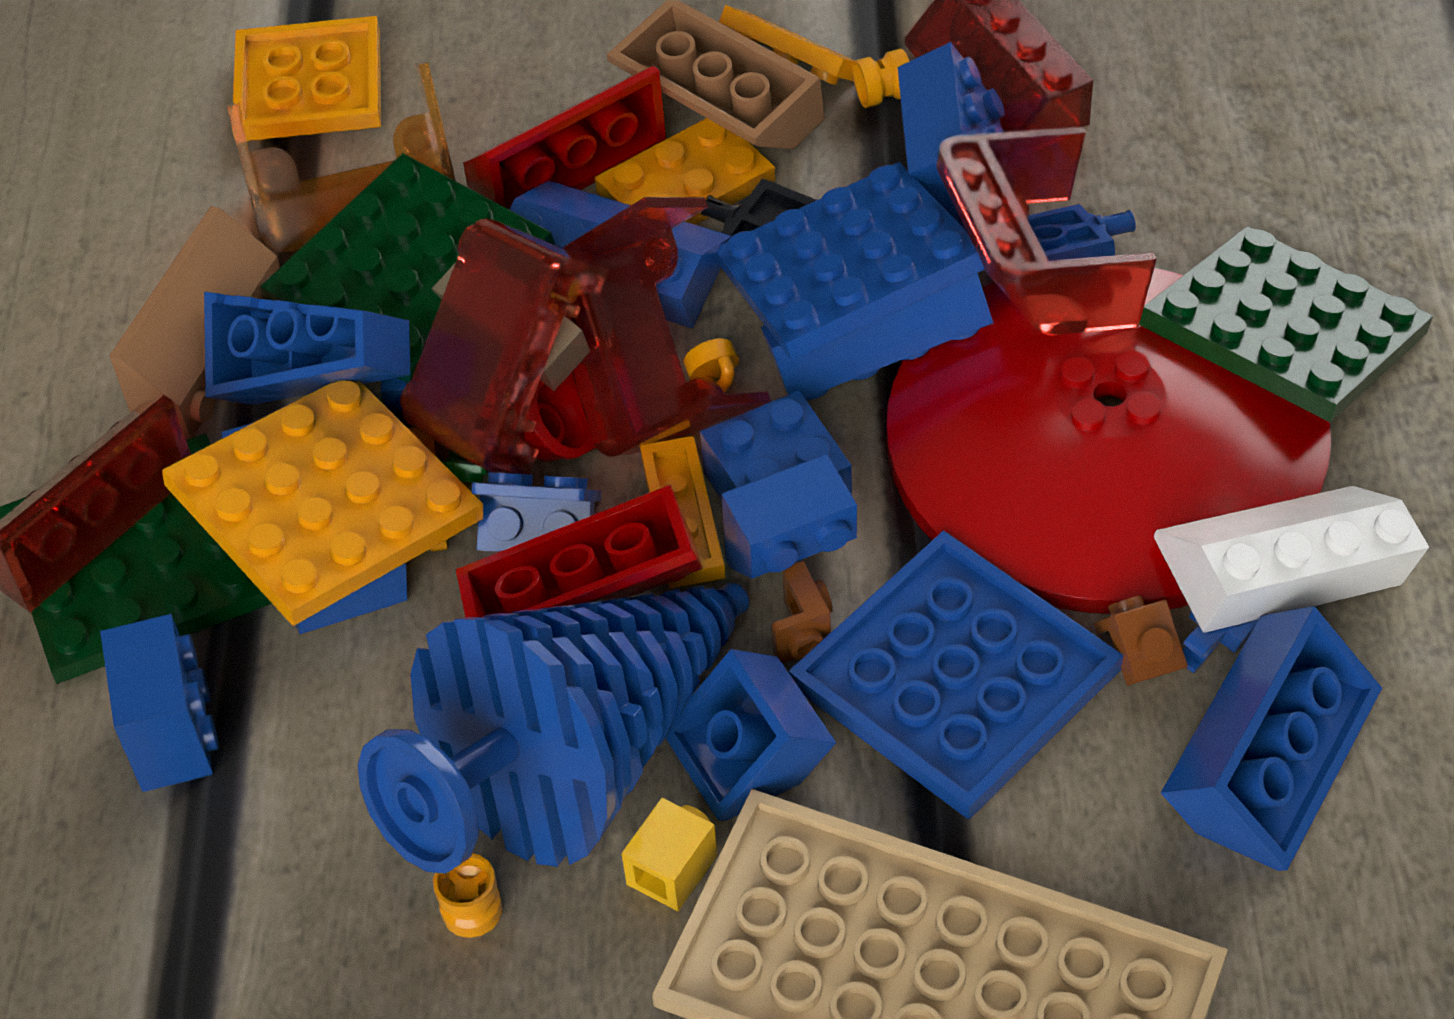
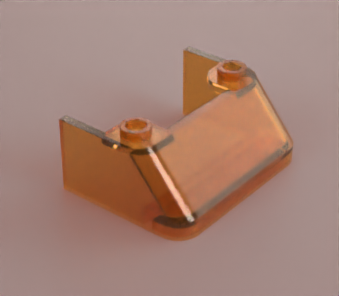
M425 61L415 63L426 113L406 117L396 126L393 133L396 159L404 153L456 181L429 63ZM239 102L227 106L258 232L262 241L275 251L290 252L299 250L393 162H384L300 181L293 158L284 150L268 147L251 151Z

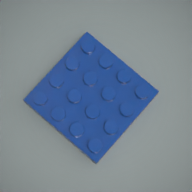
M900 162L876 168L868 177L846 187L829 190L821 199L799 209L784 211L774 221L759 228L737 233L728 242L722 244L716 252L720 267L791 361L989 268L984 249L914 176H909L908 170Z
M943 530L793 666L788 673L806 698L966 819L970 820L1121 671L1124 655Z

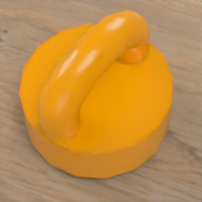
M724 338L708 340L695 346L687 352L683 359V364L690 380L694 383H700L704 393L713 397H718L729 389L735 374L734 368L739 363V357L733 343ZM719 378V380L714 384L713 380Z

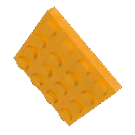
M342 380L330 383L162 470L164 485L292 626L483 519V503L362 382Z

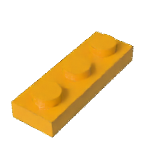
M725 5L719 23L759 45L764 43L772 47V52L798 65L799 60L812 65L810 73L818 76L820 80L833 85L837 84L839 78L854 82L852 73L853 59L750 12Z
M694 436L640 445L641 461L648 492L650 493L671 484L704 568L688 574L679 581L668 583L669 588L725 579V565Z

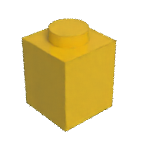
M662 797L621 853L626 885L679 912L718 856L714 824L697 808L690 805L680 807Z

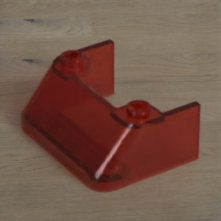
M1083 127L959 135L945 139L940 144L936 169L987 274L1035 328L1044 334L1055 336L1139 327L1157 261L1153 252L1048 261L1028 222L1029 203L1070 200L1086 135Z
M644 197L557 250L546 262L544 284L550 304L583 331L590 349L586 357L572 371V375L596 448L606 456L631 455L640 452V446L650 443L698 436L700 431L771 402L768 391L724 395L719 384L709 378L693 379L686 383L656 285L668 279L673 274L677 265L678 249L672 229L708 208L705 197Z

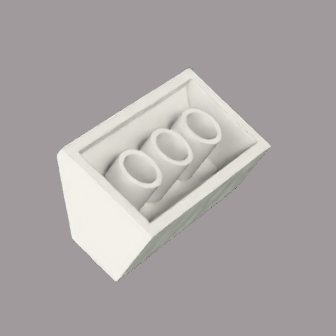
M1356 486L1157 530L1153 536L1203 633L1259 620L1262 615L1317 606L1402 585L1429 549L1427 542L1401 499Z

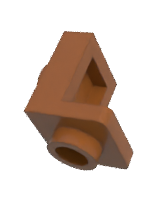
M804 561L793 564L782 571L784 603L791 616L778 620L771 626L773 654L779 658L782 664L795 659L801 660L831 633L830 613L833 611V606L828 589L821 579L813 580Z
M1142 595L1109 605L1108 608L1111 616L1093 623L1096 634L1109 631L1114 648L1124 655L1121 670L1127 686L1188 667L1166 600L1145 605Z

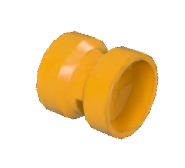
M903 49L888 51L878 61L871 57L853 61L854 85L858 98L864 108L880 105L884 97L901 99L898 67L909 62V58Z
M472 853L469 859L446 874H434V893L439 903L442 921L449 931L461 937H478L491 931L500 921L503 911L501 896L497 888L494 869L487 859L479 854Z

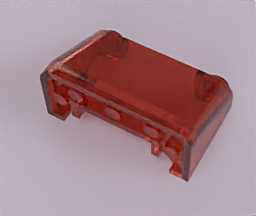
M486 218L479 220L474 225L468 226L461 235L458 244L459 255L413 378L402 392L400 405L403 408V417L407 423L472 464L489 472L530 475L540 450L526 443L524 437L525 432L533 433L537 423L526 418L530 404L564 316L578 317L581 307L573 303L583 292L590 291L594 294H600L609 268L504 223Z

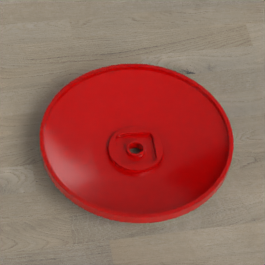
M1102 262L1093 270L1086 272L1070 270L1049 275L1046 280L1039 283H1014L1010 277L983 287L982 289L993 320L992 324L980 328L976 334L969 338L947 341L930 348L926 354L919 358L902 361L894 379L888 402L887 449L893 479L904 505L917 525L931 541L944 530L1055 608L1085 613L1110 614L1109 605L1142 595L1145 605L1166 600L1169 610L1188 606L1176 579L1153 537L1157 530L1322 493L1330 460V422L1138 325L1143 306L1183 275L1149 266ZM1102 396H1114L1123 403L1114 407L1104 406L1096 399Z

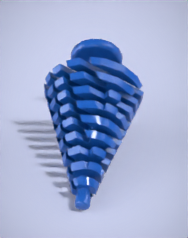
M727 583L717 590L714 588L705 589L704 586L690 588L681 593L679 590H673L658 596H654V593L630 599L625 597L607 601L541 608L538 610L484 615V617H467L454 619L455 621L442 622L426 634L429 649L417 648L410 674L414 719L420 734L408 729H388L375 736L362 748L357 764L359 785L372 820L385 840L406 861L426 872L446 874L469 859L476 845L479 829L491 840L501 830L506 851L526 861H529L535 854L536 864L558 867L566 855L569 865L588 856L597 842L599 843L622 807L621 804L625 796L633 790L643 773L644 766L653 755L657 745L659 747L666 738L678 711L680 716L689 702L691 695L700 684L699 675L712 666L721 647L728 641L735 628V618L747 611L749 607L747 592L737 583Z

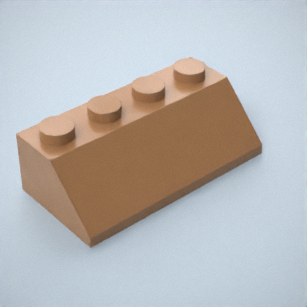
M666 0L606 54L608 62L631 75L655 66L660 71L662 93L755 146L794 149L825 119L821 81L818 76L679 0Z
M210 206L109 355L134 425L185 440L193 438L202 423L207 422L211 418L215 403L218 400L205 397L204 292L266 300L260 286L280 268L277 256L221 208Z

